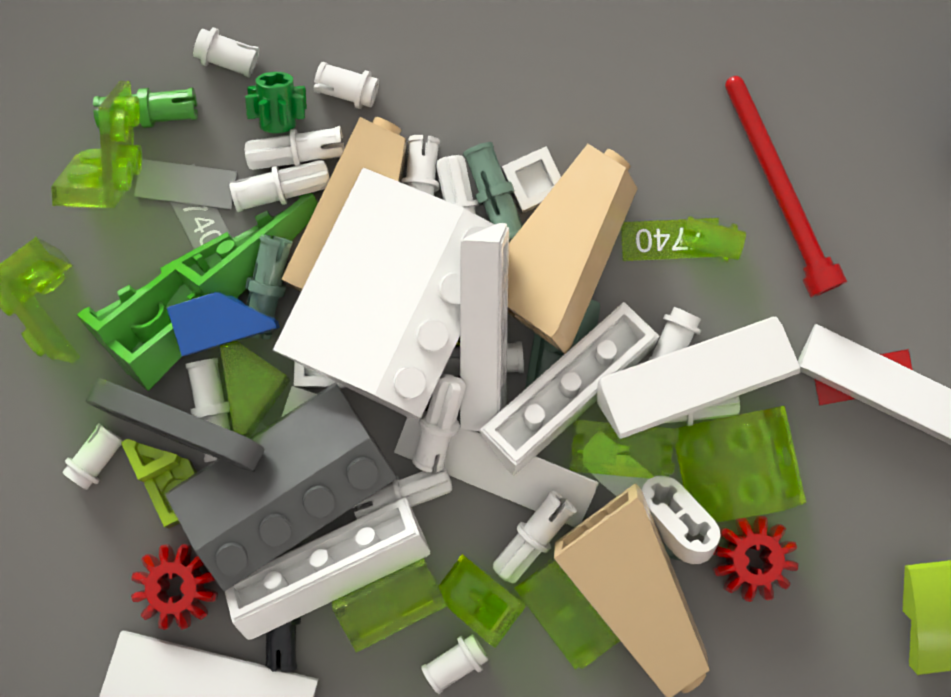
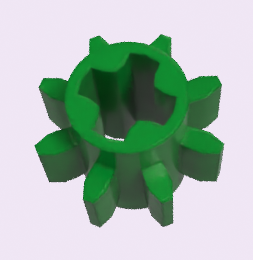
M284 72L264 73L256 78V86L247 87L248 95L245 96L247 119L259 118L261 130L268 133L288 132L295 128L296 119L305 118V109H307L305 86L294 87L293 77L290 74Z

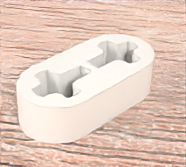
M655 476L648 479L643 485L642 492L662 541L684 562L701 564L708 561L714 554L720 539L719 526L715 520L674 478ZM654 496L659 500L667 497L671 501L669 507L665 503L655 505L652 502ZM687 533L692 536L700 533L704 536L703 543L699 540H694L690 543L686 540Z

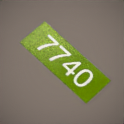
M719 218L623 222L621 227L623 261L721 257Z

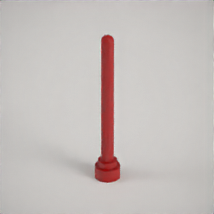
M740 76L729 77L725 83L726 91L807 265L803 268L806 278L802 281L810 298L845 284L848 281L840 264L834 265L831 257L825 258L744 80Z

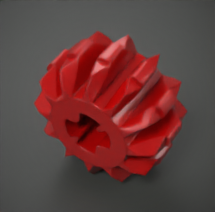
M757 516L752 529L745 517H739L736 519L738 536L727 528L720 530V536L729 545L727 549L720 546L716 547L713 555L725 557L726 562L713 567V573L716 576H725L732 573L723 588L728 593H733L742 585L741 595L745 601H753L757 587L763 599L767 601L774 598V591L771 582L786 590L791 584L787 578L781 575L782 570H798L799 564L797 562L785 560L784 554L791 553L797 549L796 542L784 541L778 543L784 536L786 528L782 524H776L767 532L768 520L765 516ZM761 547L763 551L759 557L764 562L763 566L760 569L750 566L748 571L746 567L750 559L745 555L747 549L759 551Z
M170 544L161 545L159 547L160 560L151 554H146L141 559L143 565L150 573L134 572L132 574V581L145 585V590L131 595L132 601L140 602L147 599L149 605L142 611L141 617L144 620H148L159 611L158 625L160 629H168L174 617L181 630L189 628L191 626L190 613L200 620L208 615L206 607L200 600L213 602L218 598L216 591L204 588V583L212 582L215 579L210 572L202 575L199 569L204 566V563L199 556L195 557L192 562H189L192 552L191 545L182 544L177 551L176 557ZM168 575L169 579L180 576L184 580L180 586V590L184 594L182 599L181 594L173 597L167 594L166 591L170 587V583L166 579Z

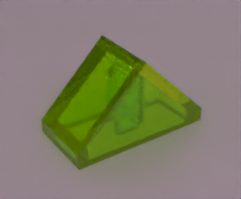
M233 341L220 345L233 431L250 438L291 380L287 375L240 342Z
M463 554L432 594L494 648L497 647L526 608L523 599Z

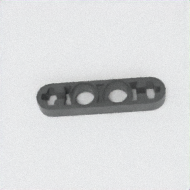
M100 378L96 379L86 399V402L112 416L250 472L255 471L265 450L262 445L243 435Z

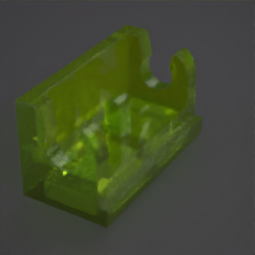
M575 420L572 428L569 470L581 473L648 479L655 476L669 477V475H673L675 469L672 457L673 448L678 441V429L652 427L619 439L609 422Z
M554 557L514 587L574 669L578 667L583 669L620 642V639L568 577Z
M426 558L331 602L333 612L356 653L447 606L440 586L432 574Z

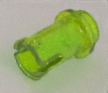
M687 216L683 228L702 233L703 237L700 238L682 233L680 247H688L722 256V262L726 263L729 259L739 260L743 251L746 232L738 230L737 224L732 223L730 227Z

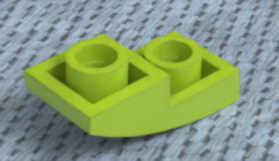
M951 560L905 565L902 611L911 619L909 666L917 675L951 671Z

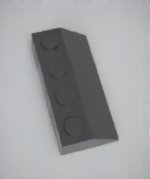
M336 382L249 438L265 448L254 472L217 459L166 492V497L194 551L224 592L397 479L389 461Z

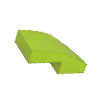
M130 439L122 441L121 444L136 477L144 483L163 526L170 529L178 525L180 522L166 497V492L197 473L192 462L177 454L140 444Z

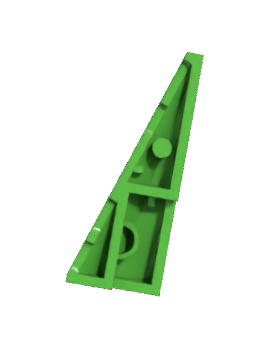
M307 193L298 196L299 199L275 216H272L266 210L255 216L257 225L234 238L226 232L161 267L162 273L142 288L135 290L128 285L117 291L120 298L118 301L97 312L87 307L80 311L77 316L122 369L149 391L182 357L167 307L214 292H221L226 296L238 298L246 289L247 278L253 277L260 246V236L265 234L270 235L271 239H273V236L292 241L309 223L318 202L314 194Z

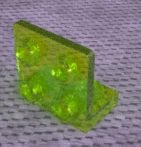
M119 81L99 106L101 149L83 150L73 157L51 186L53 206L115 208L125 191H130L134 177L140 175L142 170V148L140 145H134L133 127H137L139 124L140 103L137 96H131L130 81Z
M34 237L0 263V308L8 316L14 313L27 328L21 335L38 356L42 357L44 354H47L52 360L58 359L73 363L80 358V355L34 297L38 292L44 295L57 288L66 278L63 273L73 265L60 249L38 237Z
M785 405L673 429L672 435L684 488L716 523L785 511L806 503Z

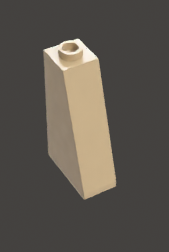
M361 117L359 118L281 279L287 286L300 292L302 291L363 168L395 181H401L407 144L406 139L400 136L402 130L398 126L379 117H375L373 122Z
M589 144L585 146L509 243L508 314L564 354L567 353L573 344L638 189L628 172L631 166L622 156L611 149H607L605 153H602Z
M635 483L555 542L554 559L666 697H673L680 691L688 693L703 682L706 673L710 671L708 657L645 496L640 487Z

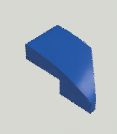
M214 292L167 307L182 356H189L280 328L278 320L266 316L247 306L233 296H226L221 292Z

